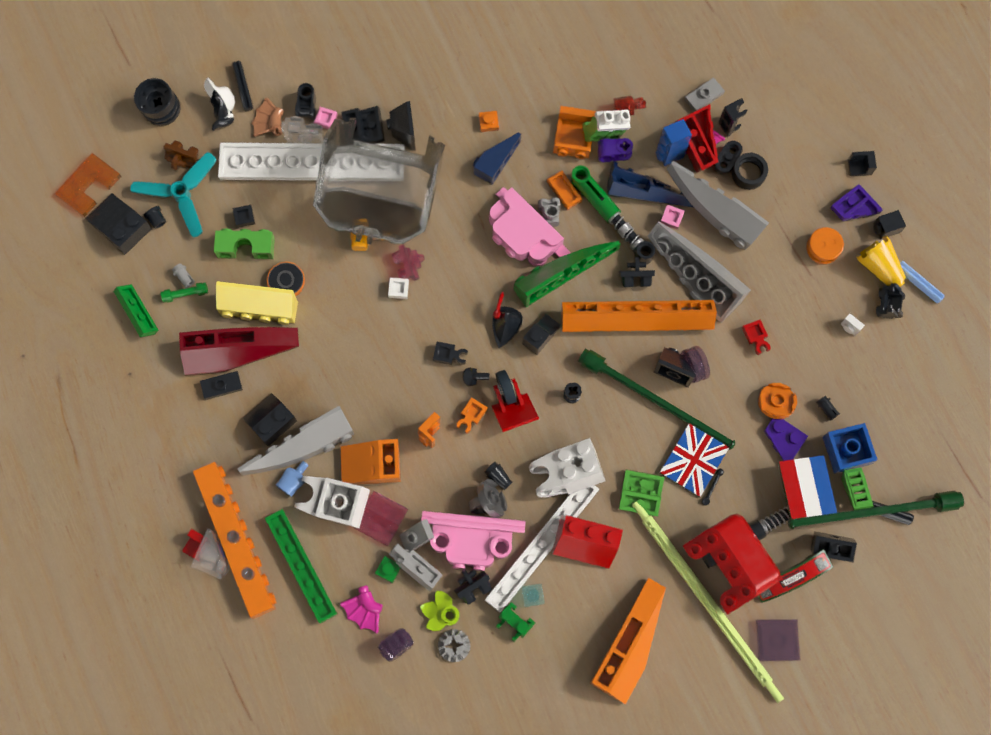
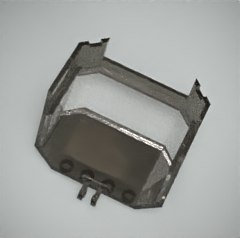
M350 118V122L335 119L323 138L313 206L328 227L334 228L336 231L352 232L356 235L355 241L357 242L361 241L362 235L368 236L367 244L370 245L373 243V239L388 240L392 244H404L426 230L432 210L445 144L442 142L435 143L434 137L429 135L424 156L355 140L353 136L356 118Z

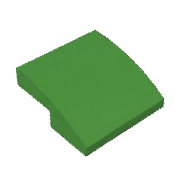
M626 469L619 509L637 513L636 509L632 506L637 501L648 515L658 517L665 477Z

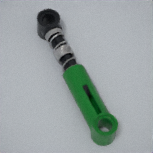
M583 165L576 166L571 175V183L575 189H578L607 223L615 226V230H618L619 235L625 238V242H629L635 257H639V262H646V265L649 264L655 254L654 245L639 238L629 222L626 223L624 221V217L620 216L621 210L593 179L589 169ZM581 175L585 179L580 180L576 178V176ZM645 250L649 253V255L644 256L641 254L640 251Z

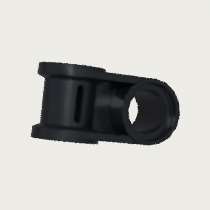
M303 83L298 87L295 117L296 119L303 117L315 120L316 94L311 84ZM306 92L311 93L309 96H303Z

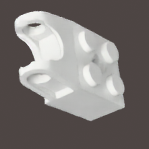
M590 438L555 450L529 465V470L532 474H549L547 481L536 489L538 497H551L564 493L571 494L606 481L595 447Z
M302 477V481L312 486L313 497L306 503H295V508L325 520L360 528L370 492L369 489L330 478Z

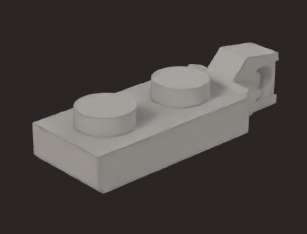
M397 544L389 553L396 560L399 567L429 592L442 576L437 569L414 550H404Z

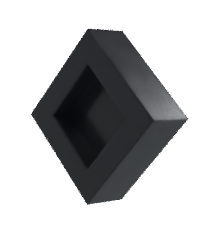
M251 205L233 208L237 228L255 224Z

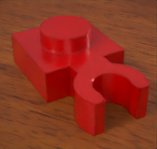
M761 319L742 327L749 345L755 343V353L757 355L762 353L760 350L761 346L765 347L767 352L770 351V344L764 341L768 334Z

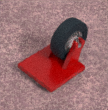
M505 370L495 373L498 384L494 385L493 388L498 403L491 407L502 432L539 420V416L528 393L521 395L515 378L510 380Z

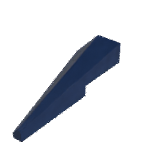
M612 162L607 183L608 195L694 208L682 192L677 193L670 190V185L650 176L633 172L634 169L628 168L625 170L618 167V162Z

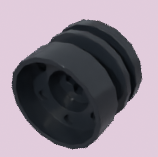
M158 78L146 79L135 90L134 103L151 124L166 126L174 122L179 116L181 110L180 101L164 80Z

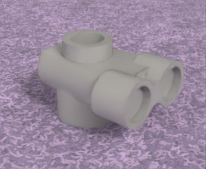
M560 199L538 200V207L542 211L543 218L552 227L558 226L559 209L561 208Z

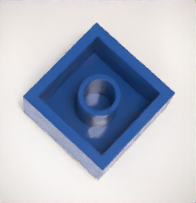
M865 423L830 431L822 437L834 474L844 470L868 466L877 461Z

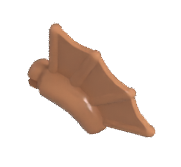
M265 98L263 104L256 109V117L252 121L254 137L268 132H273L275 136H280L283 133L281 117L284 111L276 107L268 98Z

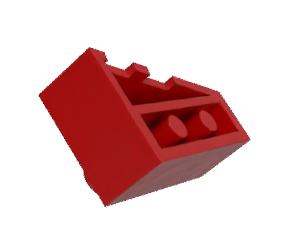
M710 104L675 121L678 122L684 119L692 134L686 152L696 173L718 163Z

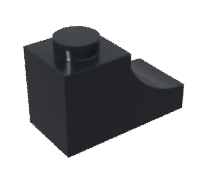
M545 314L523 337L522 344L538 355L561 325Z

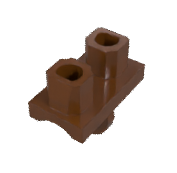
M176 140L171 144L166 143L163 146L165 149V159L171 163L173 170H178L180 166L191 169L197 162L199 156L198 148L191 146L188 150H184L183 144Z

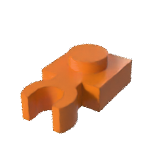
M471 397L461 412V415L465 418L457 422V428L459 429L462 424H466L468 427L465 433L468 434L471 431L472 422L478 425L488 407Z

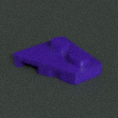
M860 184L830 207L842 221L877 215L883 211Z

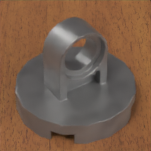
M487 479L478 484V497L469 501L472 514L487 512L493 518L505 515L504 511L507 510L505 496L502 491L498 492L495 488L498 485L493 480Z

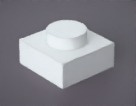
M390 278L388 297L408 299L409 279Z
M849 314L841 323L844 330L854 336L865 326L852 314Z

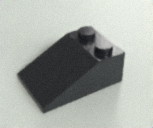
M113 193L85 218L124 255L151 230V227L144 218Z

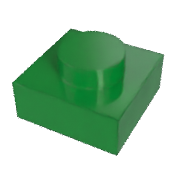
M384 556L375 574L393 583L401 567L394 560Z

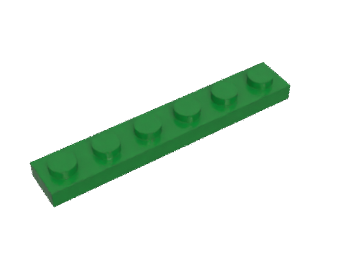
M281 509L266 517L265 520L319 624L338 615L284 510Z

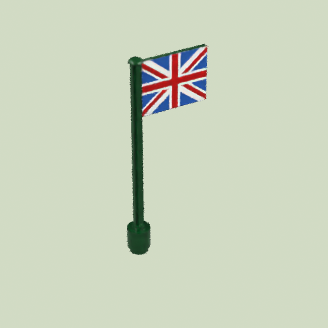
M585 348L578 359L582 367L596 375L598 372L601 374L602 372L688 423V426L661 469L660 474L696 496L701 497L726 452L734 448L735 440L732 441L607 366L605 357L591 349L587 350Z

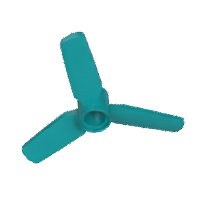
M206 152L183 176L182 181H176L172 185L134 181L131 184L130 190L133 193L158 197L173 196L179 203V210L193 238L198 237L203 233L193 201L190 199L191 193L189 190L198 186L217 160L211 153ZM180 190H185L183 194L177 195Z

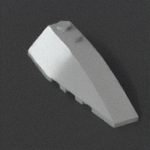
M673 161L667 168L677 187L694 208L718 229L722 236L734 241L737 247L746 250L769 224L768 221L735 197L729 199L723 195L725 191L720 188L715 190L709 187V182L703 178H694L693 172Z
M657 222L649 233L648 238L659 253L667 259L668 265L678 274L681 283L685 284L689 289L694 300H714L717 311L716 319L721 323L741 304L751 291L710 255L661 222Z
M340 406L299 428L301 431L299 434L285 437L282 445H273L268 448L265 456L258 455L237 469L243 476L284 468L307 460L322 452H330L335 448L334 445L349 441L354 432Z

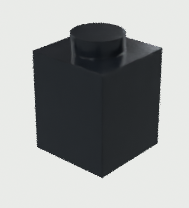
M899 210L879 216L873 223L874 231L879 235L880 240L886 235L890 237L899 234L906 227Z

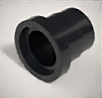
M160 206L149 209L143 215L146 220H149L154 229L162 227L167 222L161 213L162 209Z

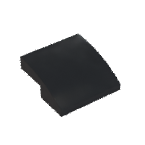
M378 106L363 110L354 108L341 112L345 144H376L385 142L381 111Z

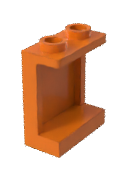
M560 106L553 153L559 156L568 155L575 156L577 159H589L592 142H585L582 125L584 122H591V118L595 116L597 111Z

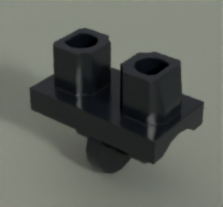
M634 257V262H627V268H634V271H619L623 287H634L633 277H640V287H651L652 276H655V270H639V268H646V262H639V257Z
M463 569L461 571L463 577L458 579L461 586L456 588L454 592L467 605H470L476 600L472 593L473 590L479 588L483 595L492 590L489 582L490 577L485 571L477 575L475 570L467 573Z

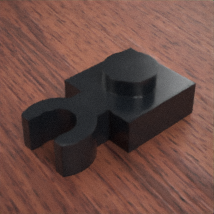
M437 341L433 361L452 365V361L456 360L457 363L465 365L466 360L460 359L459 356L461 354L468 355V350L459 349L456 351L455 345Z

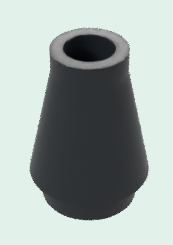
M494 461L484 471L488 479L493 480L504 490L513 483L500 463L497 464Z

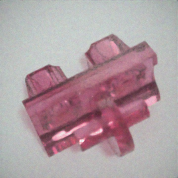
M404 244L398 246L399 250L392 254L395 264L404 263L405 266L397 270L398 277L404 279L411 278L414 281L420 279L417 269L422 268L421 262L425 260L424 255L418 254L417 250L411 251Z

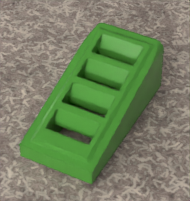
M862 468L844 470L841 480L853 510L873 508V502ZM865 498V501L856 502L857 499Z

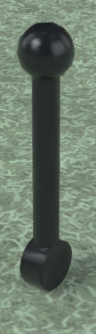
M721 468L717 469V475L706 498L702 499V504L705 506L709 505L712 492L720 476L724 474Z

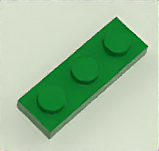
M133 285L118 286L114 289L113 292L139 337L155 335L159 330Z

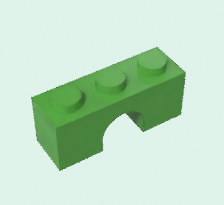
M227 228L221 229V231L215 230L214 253L217 258H236V253L240 246L250 245L252 246V254L255 259H273L275 238L273 233L266 229H260L259 231H251L249 229L232 231Z

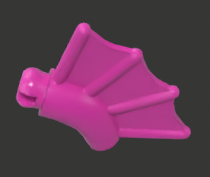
M365 585L358 588L360 595L341 602L340 606L345 609L347 619L355 621L361 630L367 628L377 634L379 631V614L382 611L383 605L374 600L371 591L369 592L368 586Z

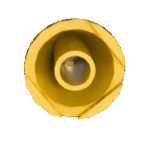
M887 235L882 237L883 241L880 243L875 241L861 251V255L856 256L857 260L885 285L890 286L891 283H896L901 287L905 283L903 280L906 276L892 242Z

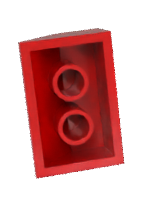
M561 515L552 554L609 569L619 550L623 529L568 515Z

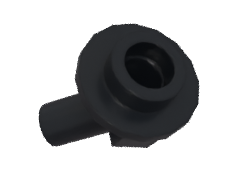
M469 367L463 372V381L467 386H474L477 384V380H489L490 373H477L476 368Z

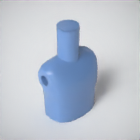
M302 461L296 470L287 468L275 485L292 497L305 483L302 481V473L309 465Z

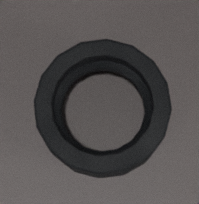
M752 152L744 153L734 163L731 172L732 179L740 188L746 190L756 189L765 181L769 169L767 162L759 154ZM747 162L753 163L760 169V176L756 180L745 179L739 172L740 166Z

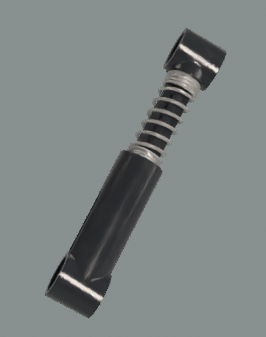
M784 507L783 510L779 509V512H774V515L770 514V517H765V520H754L749 523L759 541L765 538L769 531L772 532L773 528L776 529L777 526L781 527V524H786V521L790 518L788 507ZM710 553L702 557L707 568L717 564Z

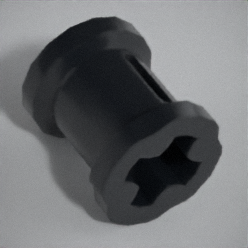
M575 382L566 385L563 395L566 402L573 404L579 401L582 394L581 386ZM576 391V394L569 395V392Z

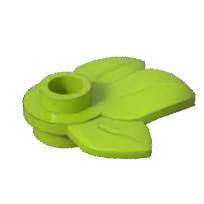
M436 591L435 602H427L420 607L423 614L430 619L426 626L429 630L440 631L446 625H454L459 620L458 609L452 605L451 597L443 591ZM447 612L453 613L452 619L446 618Z

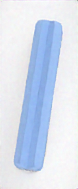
M904 261L900 262L904 274L910 282L934 302L940 303L944 298L942 292Z

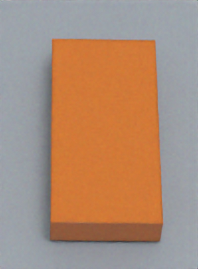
M562 170L547 179L548 185L560 199L566 210L583 201V198Z

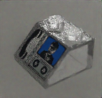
M207 529L191 567L221 580L222 576H226L229 570L228 560L218 535L212 530Z

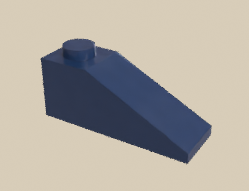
M521 133L514 134L483 152L481 157H477L473 163L474 175L493 185L520 144Z

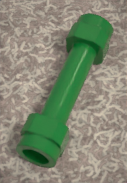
M200 282L190 288L175 291L167 289L161 291V298L163 303L173 302L174 298L198 294L201 296L208 293V287L206 282Z

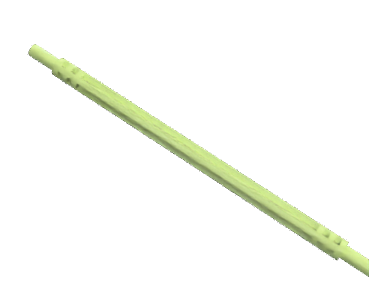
M637 501L633 503L632 506L643 520V525L761 685L768 689L777 703L782 701L784 697L772 683L773 679L654 518L649 516Z

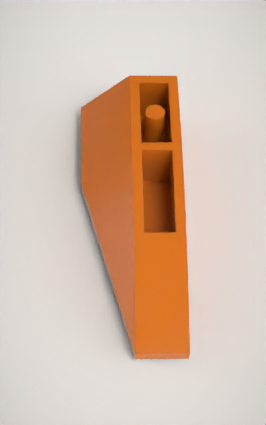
M650 578L645 582L590 682L591 685L623 704L627 703L645 670L666 587Z

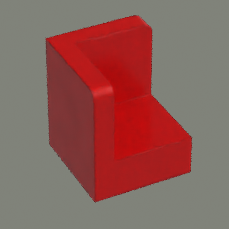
M191 529L187 534L190 539L182 552L200 561L212 541Z

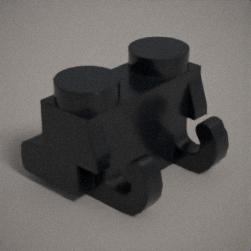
M891 283L890 286L880 288L878 294L881 304L876 308L877 316L889 319L903 317L902 304L906 295L901 291L899 285Z

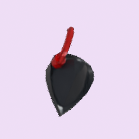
M504 292L500 294L496 310L493 312L492 328L498 349L506 345L518 334L523 322L521 312L512 307H501Z

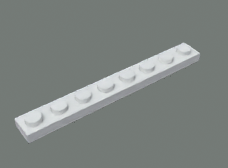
M594 485L571 493L488 595L485 599L487 603L501 613L554 547L561 515L577 518L599 491V488Z

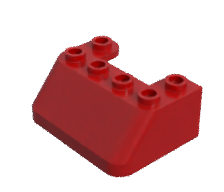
M740 514L728 516L683 545L686 553L693 559H700L710 553L731 584L732 588L725 591L720 597V604L727 615L751 601L780 580L779 569L745 518Z

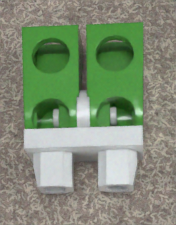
M629 110L597 111L595 116L591 118V122H584L582 125L585 142L599 141L601 139H619L631 128Z

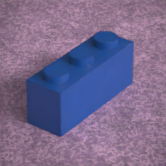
M684 119L668 125L662 130L656 150V157L660 162L662 161L664 166L671 164L673 161L676 162L683 159L692 134Z

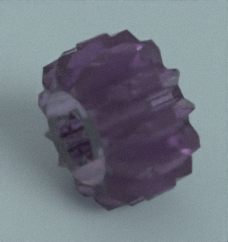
M400 628L381 641L378 648L381 655L387 661H393L406 653L413 646L414 641L404 628Z

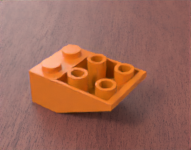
M398 439L375 440L341 446L342 482L354 485L401 482Z

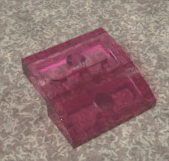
M373 491L366 503L360 528L354 527V529L389 546L408 509Z

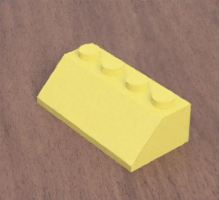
M216 282V309L222 317L233 318L235 316L247 321L259 319L260 322L264 323L277 321L282 325L295 324L298 301L293 290Z

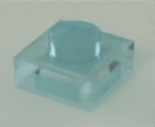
M542 584L522 586L525 607L545 604Z

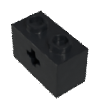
M814 531L811 552L814 554L824 549L828 558L853 563L857 542L854 538Z

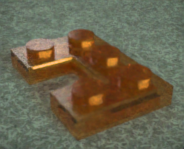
M92 153L55 194L85 217L97 204L95 200L84 193L88 187L97 180L110 190L122 176Z

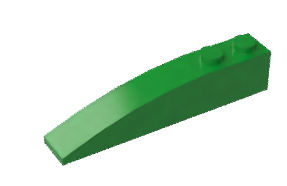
M614 241L580 249L549 262L542 267L537 266L531 271V274L526 277L521 276L515 281L514 291L527 308L617 252L620 248V242Z

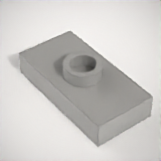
M713 77L687 95L685 101L695 112L723 95L725 90Z
M427 519L418 522L399 535L405 550L408 549L410 551L416 550L435 538Z

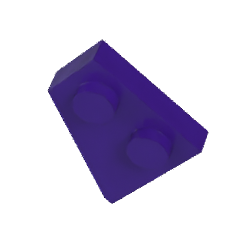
M772 418L764 430L768 439L772 441L775 451L779 453L783 461L793 460L808 435L784 419Z

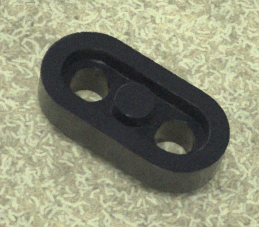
M732 140L725 144L718 155V163L714 164V169L717 173L725 175L732 170L736 159L743 151L742 145L739 142ZM724 164L726 168H722L720 165Z

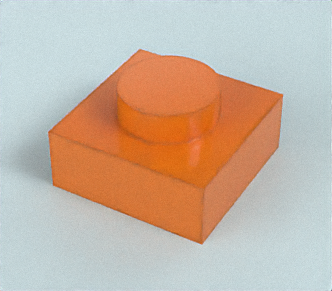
M497 111L479 112L481 132L499 130Z

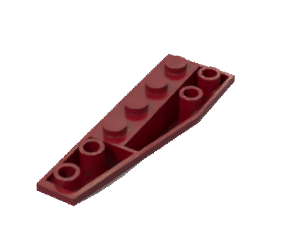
M247 327L179 332L180 355L184 374L187 376L226 372L299 347L298 328Z

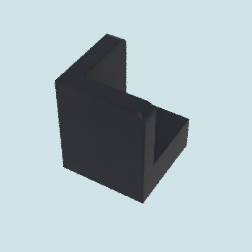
M852 152L848 158L850 176L872 175L877 168L875 152Z

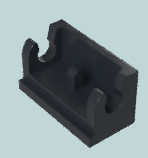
M742 98L725 106L718 124L727 137L740 129L741 124H737V121L747 113V109L739 112L740 106L744 104Z

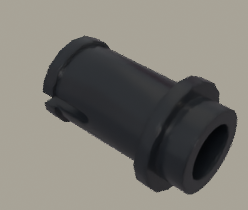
M825 395L816 403L818 404L817 407H820L831 421L840 413L830 402L831 398H827Z

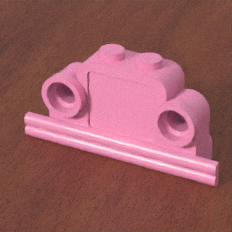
M503 187L496 193L500 200L491 207L489 222L493 226L492 239L496 244H501L505 248V252L509 257H514L519 261L527 258L531 265L537 267L544 265L553 253L559 258L571 253L563 245L564 238L512 187L508 191Z
M422 511L421 521L427 519L429 524H433L432 532L435 538L430 540L432 548L438 553L446 552L447 561L455 569H465V566L473 567V570L485 571V568L492 566L494 557L504 559L511 553L512 532H525V521Z

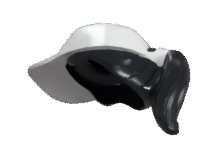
M207 78L204 88L211 98L210 103L214 107V116L217 119L212 125V131L217 128L227 127L234 122L232 110L235 105V96L228 87H217Z

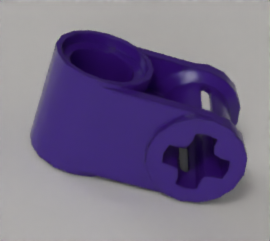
M628 138L601 139L597 142L598 159L600 162L626 161L632 156L633 143Z

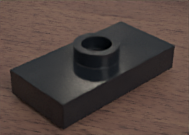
M238 371L200 381L205 400L243 390Z

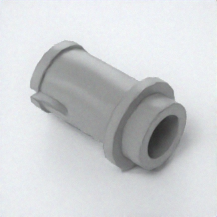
M177 264L172 269L173 275L178 277L184 288H189L195 283V280L187 272L185 265Z

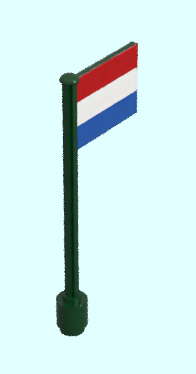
M824 455L778 462L790 516L788 526L792 530L795 527L927 508H934L938 512L959 510L960 507L964 506L962 493L953 490L935 493L934 497L930 500L837 513Z

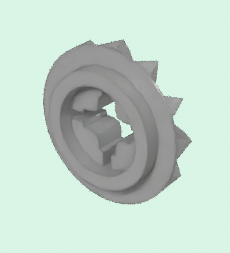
M451 629L444 632L440 637L438 650L445 660L459 662L468 655L470 641L468 636L461 630ZM452 637H454L456 643L463 644L457 647L456 655H454L452 648H445V646L452 643Z

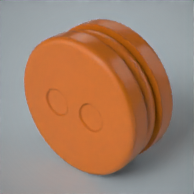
M823 227L812 233L807 241L806 250L809 257L816 263L830 264L842 253L844 241L840 233L835 229Z

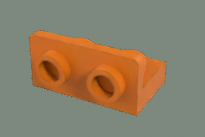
M436 412L418 428L419 441L425 447L429 445L433 448L435 446V438L432 436L440 429V416Z

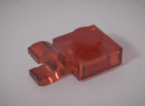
M631 95L613 98L614 111L629 110L630 116L634 115L635 109L646 108V100L643 97L634 100Z

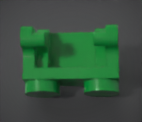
M511 602L499 615L498 618L501 621L496 625V628L500 629L507 622L517 631L516 635L511 639V641L515 642L519 636L523 639L536 622L529 618L527 620L528 623H526L514 612L517 606Z

